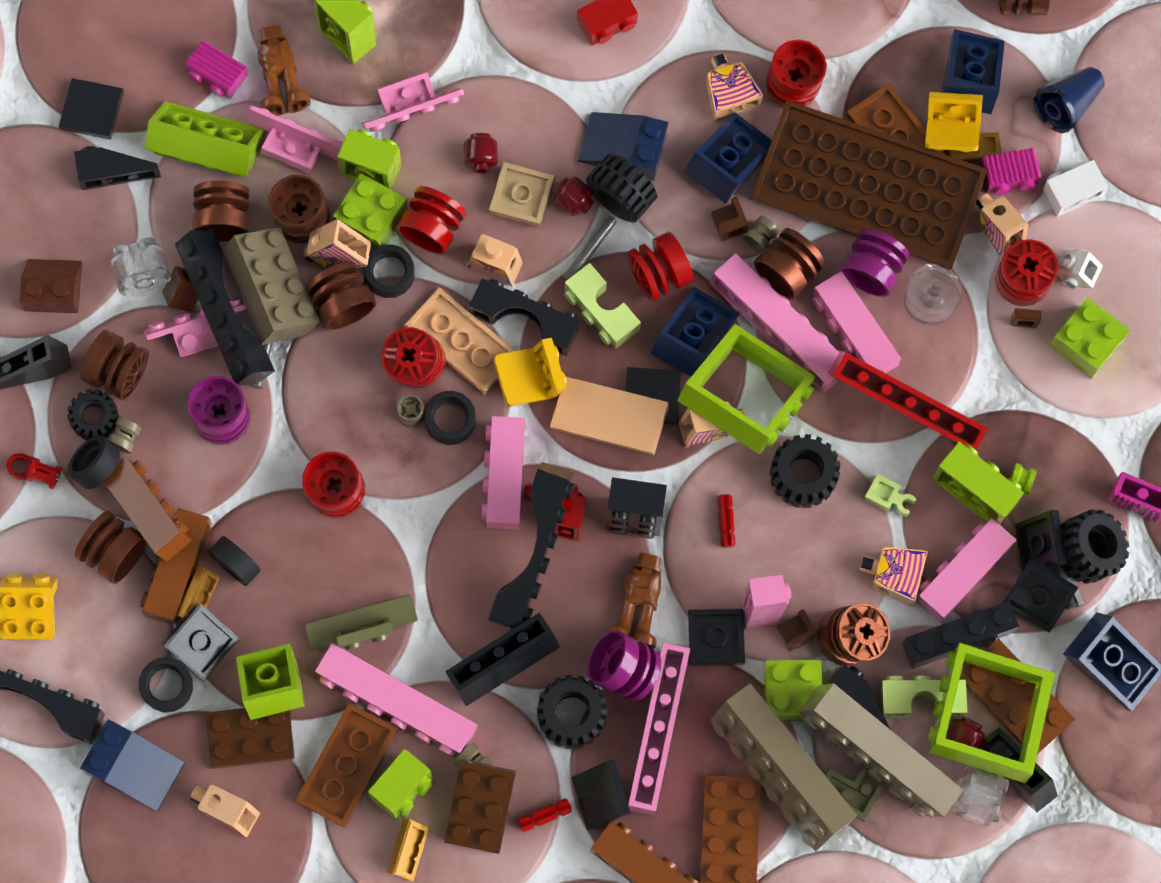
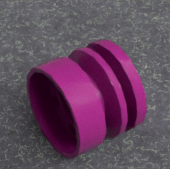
M867 228L861 229L857 235V240L852 244L854 252L847 254L839 272L842 271L849 283L859 290L878 297L889 296L897 281L896 274L902 272L910 253L902 243L883 232Z
M210 376L200 380L192 388L188 396V411L198 434L203 439L216 445L229 444L238 440L246 432L250 424V411L243 392L236 382L224 376Z
M612 630L604 634L594 646L588 660L587 673L589 680L593 684L608 691H613L616 695L622 696L628 701L636 702L643 699L656 684L661 671V657L655 648L641 641H636L633 637L619 630Z

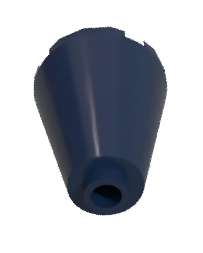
M1087 67L1038 88L1036 96L1033 97V104L1039 118L1043 123L1048 121L1052 124L1053 127L1051 129L1055 132L1066 133L1072 130L1104 88L1103 74L1098 69Z

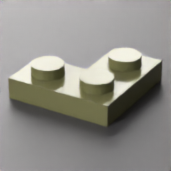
M864 765L854 782L829 768L825 776L858 815L856 818L864 822L886 782L882 780L880 783L868 775L869 769Z

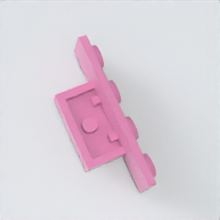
M423 72L378 88L377 91L385 114L361 122L364 129L369 128L370 132L377 131L385 127V122L393 119L395 123L402 122L410 118V113L419 111L420 114H424L434 110L435 104L444 102V105L459 101L458 96L463 95L464 92L461 88H456L435 96L428 73Z
M253 105L250 107L248 123L270 132L261 147V154L308 174L319 154L338 161L337 156L343 145L340 140L330 139L319 134L314 129L297 125L292 120L276 116L265 108H258Z
M241 297L228 299L235 313L246 310ZM202 308L200 313L194 315L183 313L175 316L174 321L165 324L163 321L154 322L148 325L149 329L144 330L146 340L173 333L180 357L218 346Z

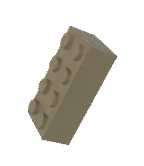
M281 228L244 233L232 237L223 249L224 256L260 343L264 345L307 336L320 320Z

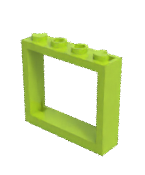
M734 324L686 382L677 401L760 455L767 444L773 446L779 436L777 431L779 430L783 433L791 421L789 416L795 417L803 405L801 400L807 402L815 389L811 385L816 376ZM732 350L795 390L766 428L703 388L704 384Z
M959 643L954 651H949L948 659L945 662V666L949 667L947 676L944 675L941 680L939 691L943 692L941 701H937L933 716L937 717L935 726H931L928 733V741L931 742L929 753L1026 783L1033 775L1055 673ZM963 662L1036 684L1019 761L946 739Z

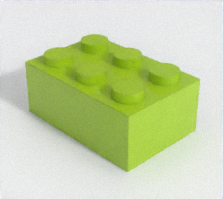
M313 0L318 30L353 65L376 46L373 10L364 0L361 2L359 0Z
M958 442L939 465L932 480L986 523L993 518L1001 525L1022 498L1024 492L1021 490V486L1011 478L1006 479L1001 475L999 468L990 461L985 462L978 457V452L968 444L963 445L961 442Z

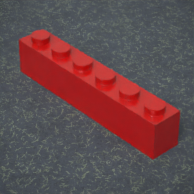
M840 350L828 373L956 443L961 442L963 445L968 444L975 450L978 449L988 430L987 427L845 351Z

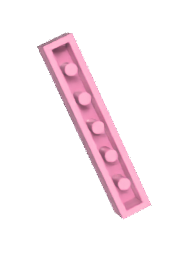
M734 254L713 273L709 284L777 350L815 375L816 378L813 384L823 394L838 381V379L828 373L840 350H836L822 332H817L803 314L796 312L786 297L779 295L773 290L769 281L764 277H760L747 260L741 259L737 254Z
M663 642L660 655L661 671L653 687L628 804L630 811L655 816L690 648Z
M333 643L315 671L317 677L320 678L318 682L330 690H333L334 687L342 690V696L349 701L357 703L359 700L368 705L366 709L378 717H381L382 714L390 717L391 724L401 730H405L406 727L416 732L414 736L426 744H429L430 741L440 746L438 750L451 758L454 755L459 756L467 748L477 730L476 723Z

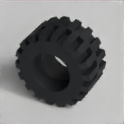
M612 153L607 154L586 178V183L592 190L594 197L608 211L627 222H637L658 197L653 184L638 167L627 159Z
M805 434L804 438L796 435L793 437V440L787 439L784 441L783 446H779L776 450L770 468V482L772 486H775L777 496L782 495V501L788 504L791 501L794 502V507L799 508L800 504H804V508H810L811 504L815 503L817 506L822 503L823 499L827 500L832 491H834L840 475V461H837L838 454L836 451L832 452L830 450L831 444L828 442L826 444L821 443V437L817 436L816 440L811 439V434ZM798 459H807L818 466L821 476L813 483H801L792 477L789 466Z
M1091 509L1061 524L1067 564L1060 566V568L1064 567L1066 570L1065 574L1068 577L1073 576L1074 581H1083V584L1095 583L1118 573L1126 565L1125 559L1129 557V552L1127 551L1129 541L1125 539V536H1127L1126 531H1122L1120 527L1122 524L1118 520L1114 521L1113 515L1110 513L1105 515L1104 510L1099 509L1095 511V509ZM1088 539L1094 547L1095 554L1089 546Z
M566 675L564 679L558 677L554 683H549L545 687V691L541 693L537 705L539 727L545 733V737L549 741H554V745L559 747L561 745L566 746V749H572L575 746L582 748L584 744L594 742V739L602 733L607 716V703L599 687L596 688L590 680L586 681L584 676L578 675V678H574L572 675ZM566 698L582 700L588 707L589 714L587 720L581 725L574 727L566 726L559 722L556 718L555 710L560 701Z

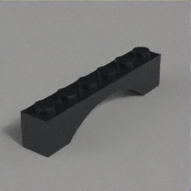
M191 230L177 241L175 246L233 381L238 385L259 384L275 370L265 347L244 327L228 300L222 278L224 252L215 231Z
M544 462L538 467L529 493L537 520V539L534 553L524 571L513 581L501 587L497 593L488 618L489 621L513 629L532 617L534 609L530 608L532 598L537 600L542 584L538 583L540 574L545 575L548 569L550 559L546 558L549 548L554 549L559 534L555 533L557 523L562 524L567 509L563 505L565 499H570L576 483L571 482L574 473Z
M8 669L6 673L0 671V690L23 694L39 702L54 716L61 730L67 736L92 745L105 715L99 709V703L86 698L83 702L73 699V693L60 688L58 692L49 690L47 683L37 679H33L32 683L23 680V674Z

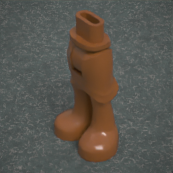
M275 25L262 28L260 30L262 38L259 40L260 48L257 54L258 62L263 68L264 80H266L267 97L262 99L261 108L267 109L276 116L285 113V105L278 78L283 76L288 111L290 113L299 112L307 108L311 101L308 93L298 88L295 77L297 69L294 64L292 49L288 40H286V36L282 34L281 26Z
M647 553L639 554L638 563H634L633 569L627 574L624 582L625 594L619 620L616 626L608 627L606 633L612 630H619L630 636L635 608L641 607L633 638L656 649V638L650 634L653 611L657 610V602L661 590L662 570L659 568L661 561L659 556Z

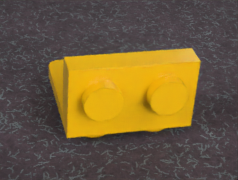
M929 92L925 147L934 150L977 151L979 148L983 95Z
M552 338L542 339L533 348L497 354L493 358L507 406L512 407L554 399L567 389L566 376L561 371L558 361L559 352L557 347L554 346Z
M10 573L2 576L0 580L1 639L51 640L54 637L53 596L58 588V577H50L46 573H39L33 576Z

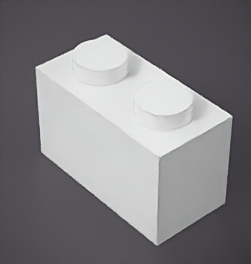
M1094 160L1087 163L1080 161L1070 168L1071 170L1063 174L1061 171H1058L1047 178L1043 192L1057 217L1096 200L1106 193L1108 185Z

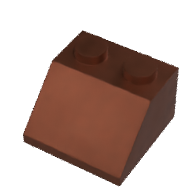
M28 259L21 276L19 299L24 311L78 313L82 261Z

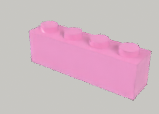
M842 271L814 288L812 301L818 311L825 313L828 318V326L833 333L838 332L843 340L841 342L847 353L884 373L899 365L901 357Z
M492 416V425H486V441H491L490 451H485L484 467H489V477L483 478V493L488 494L487 504H482L481 520H486L487 528L520 530L525 418Z
M993 518L987 524L981 521L972 531L974 538L969 543L964 540L954 551L957 556L951 562L945 560L935 571L938 576L932 582L927 579L918 589L920 595L916 602L939 623L952 612L1016 542L1017 539Z
M783 574L749 579L742 600L746 629L779 625L781 617L784 616L786 605H789V599H791L789 582L784 583Z

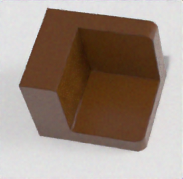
M737 197L731 199L730 205L711 212L721 241L745 234L747 231L748 222Z
M175 266L162 293L168 307L192 312L198 302V297L186 269Z
M804 609L799 611L797 616L777 626V630L789 651L814 640L817 634Z

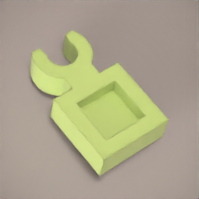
M878 473L864 498L886 511H889L891 505H893L902 516H908L910 512L903 507L902 503L908 501L914 504L916 498L911 494L902 495L898 493L901 485Z

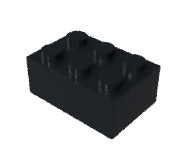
M612 477L605 529H611V533L626 535L627 532L638 533V537L646 539L659 536L667 485Z

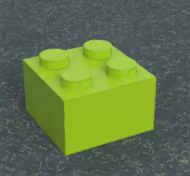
M349 129L337 156L342 176L356 181L360 173L390 190H392L402 166L400 149L395 142L386 138L382 140L374 138L369 132L362 129L357 131Z
M360 173L334 213L333 220H340L371 242L370 247L374 249L387 243L402 214L408 210L407 199Z
M1087 297L1054 336L1049 346L1092 379L1124 341L1130 330Z
M290 643L236 657L242 700L250 720L305 706L298 663Z
M766 660L763 666L764 701L780 721H803L804 716L799 713V710L817 686L822 685L821 660Z
M404 749L368 791L370 799L394 820L397 821L400 816L405 818L414 808L413 801L418 795L423 797L432 787L431 781L433 778L431 770Z

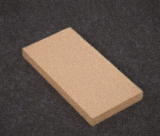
M440 287L404 324V328L414 327L424 330L438 340L445 351L446 364L483 395L498 381L493 358L497 354L515 351Z
M566 377L567 389L559 395L550 424L552 430L650 455L655 454L668 411V402Z

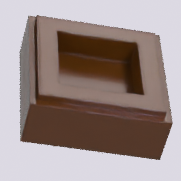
M1015 308L1011 315L1010 325L1037 328L1041 321L1042 311Z

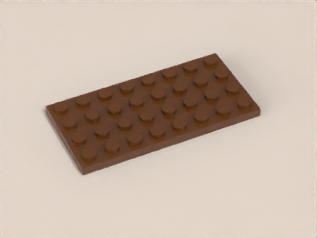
M787 100L751 200L857 236L859 231L864 228L883 232L902 243L911 256L952 270L987 169Z

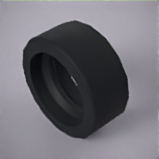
M393 244L381 245L369 253L368 264L364 266V278L369 289L376 295L384 298H396L404 294L412 286L415 278L414 263L410 254L402 247ZM385 257L399 259L405 267L403 279L394 285L380 284L375 279L373 272L375 264Z
M443 391L434 395L427 403L424 411L425 426L429 435L437 442L446 445H454L465 441L473 433L476 425L475 408L471 400L464 394L456 391ZM445 403L458 404L466 413L464 426L454 433L441 431L434 422L436 410Z
M97 435L89 438L72 456L68 465V474L85 489L98 487L115 470L120 458V451L103 436Z
M222 536L208 551L211 557L224 570L244 586H247L261 570L242 549L225 536Z
M170 657L158 658L149 662L142 670L139 678V691L144 701L154 710L174 712L182 708L190 700L193 692V679L187 667L179 660ZM162 669L174 670L182 679L181 692L170 701L159 700L150 691L152 676Z

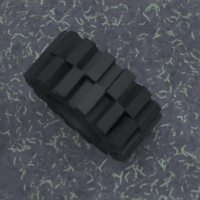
M87 389L85 394L79 392L77 399L73 397L71 400L72 406H68L69 414L67 416L71 427L78 436L80 435L82 439L87 440V438L97 435L104 437L106 434L113 433L112 429H115L114 424L119 417V411L113 399L106 392L101 393L98 389L92 392L91 389ZM91 406H98L104 412L102 420L93 425L86 423L83 420L85 410Z

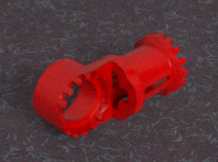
M19 452L11 455L6 463L11 477L30 482L35 480L47 484L50 489L55 488L58 483L56 479L60 478V472L62 471L60 466H49L41 463L38 458ZM16 460H24L27 463V468L22 473H15L12 470V464Z

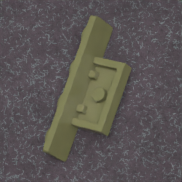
M408 594L307 622L305 629L312 650L330 646L332 643H338L339 648L345 646V649L348 650L361 646V641L372 639V642L385 640L388 638V634L393 633L392 628L416 622L418 618L412 596Z

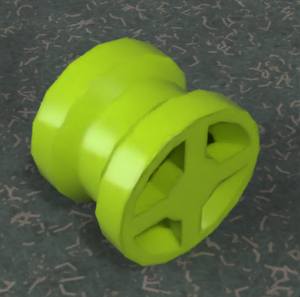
M1016 463L1010 478L1021 486L1024 494L1029 495L1037 470L1033 468L1025 469L1021 464Z

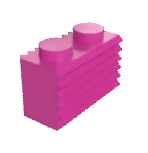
M205 40L201 41L185 63L187 75L191 80L198 84H201V82L210 86L209 89L212 93L221 98L224 95L231 99L248 76L245 65Z
M1034 148L984 156L980 162V167L987 169L983 180L986 194L994 192L995 196L1009 193L1010 189L1020 188V191H1029L1034 189L1041 179Z
M1121 472L1115 480L1108 503H1113L1114 506L1118 505L1119 508L1123 507L1124 510L1128 509L1129 512L1133 511L1134 514L1138 513L1139 516L1143 515L1144 518L1154 520L1155 523L1161 519V487Z

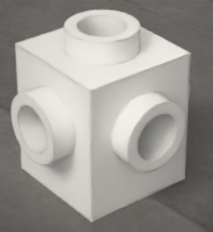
M1064 250L1058 262L1057 276L1062 280V284L1068 288H1093L1103 265L1086 250Z

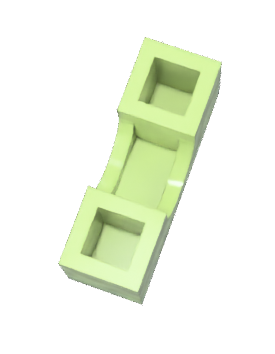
M589 263L565 282L564 295L571 305L577 304L583 311L581 312L583 319L590 326L594 324L600 331L598 335L607 346L611 344L616 350L640 331L641 322L625 303H622L613 310L602 309L597 304V298L606 291L607 282Z
M902 676L886 677V680H883L879 685L880 709L884 717L909 718L912 713V699L917 696L928 697L936 705L938 700L941 701L943 692L939 691L941 680H931L930 676H915L914 680H903ZM959 680L950 718L962 717L967 714L966 680Z

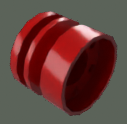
M799 39L787 41L779 46L773 55L766 78L767 91L775 102L784 107L787 100L803 106H807L814 101L819 93L827 69L825 56L819 47L809 41Z
M419 186L414 192V198L409 202L412 210L404 211L396 225V229L414 245L426 251L443 255L447 252L454 239L451 231L459 229L460 222L466 216V210L448 195L430 187Z
M669 231L652 239L654 252L646 244L639 245L640 253L635 248L627 251L633 277L650 301L659 299V292L662 295L669 293L667 281L675 289H679L694 280L685 252L675 236Z
M1033 239L1020 240L1011 245L1003 255L995 276L996 287L1001 296L1011 304L1022 307L1031 306L1043 300L1057 276L1058 263L1055 254L1043 242Z
M414 327L401 328L393 332L385 341L381 352L382 364L387 374L401 384L412 388H424L435 383L443 374L446 365L445 351L441 343L424 330ZM409 351L414 353L413 357L415 360L413 362L408 360L409 356L407 353Z
M337 451L321 453L306 465L302 474V486L307 497L323 515L331 518H343L354 513L364 500L366 488L364 479L356 464L345 454ZM334 484L339 486L340 490L338 492L333 490L332 486Z

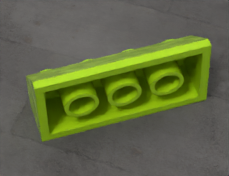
M165 101L148 122L145 149L153 151L154 154L159 156L167 155L178 158L179 161L184 163L193 162L203 165L210 170L218 169L228 172L235 177H246L254 166L265 130L251 124Z

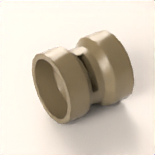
M760 215L755 221V226L752 229H748L743 238L750 247L762 253L768 248V242L779 235L780 230L773 221Z
M408 394L399 399L397 403L399 421L404 426L412 428L422 423L425 416L424 405L418 396Z
M118 417L114 424L115 430L109 434L107 440L116 446L119 451L131 454L134 448L133 441L136 437L140 436L142 428L128 419Z
M474 743L464 749L454 761L458 768L461 759L487 765L493 764L488 757H483L479 753V748Z

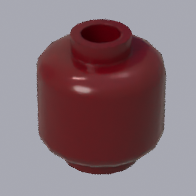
M488 133L471 134L470 138L464 142L465 165L468 168L474 169V173H488L490 168L498 164L497 141Z
M566 177L554 192V195H556L555 203L571 216H576L580 212L586 214L594 204V201L591 199L593 195L592 190L577 177L570 179Z
M962 716L961 720L954 719L947 730L946 739L979 749L985 734L981 730L982 725Z

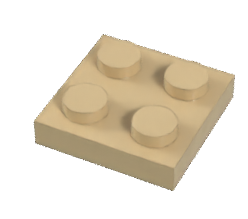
M503 162L489 208V214L540 227L555 176Z

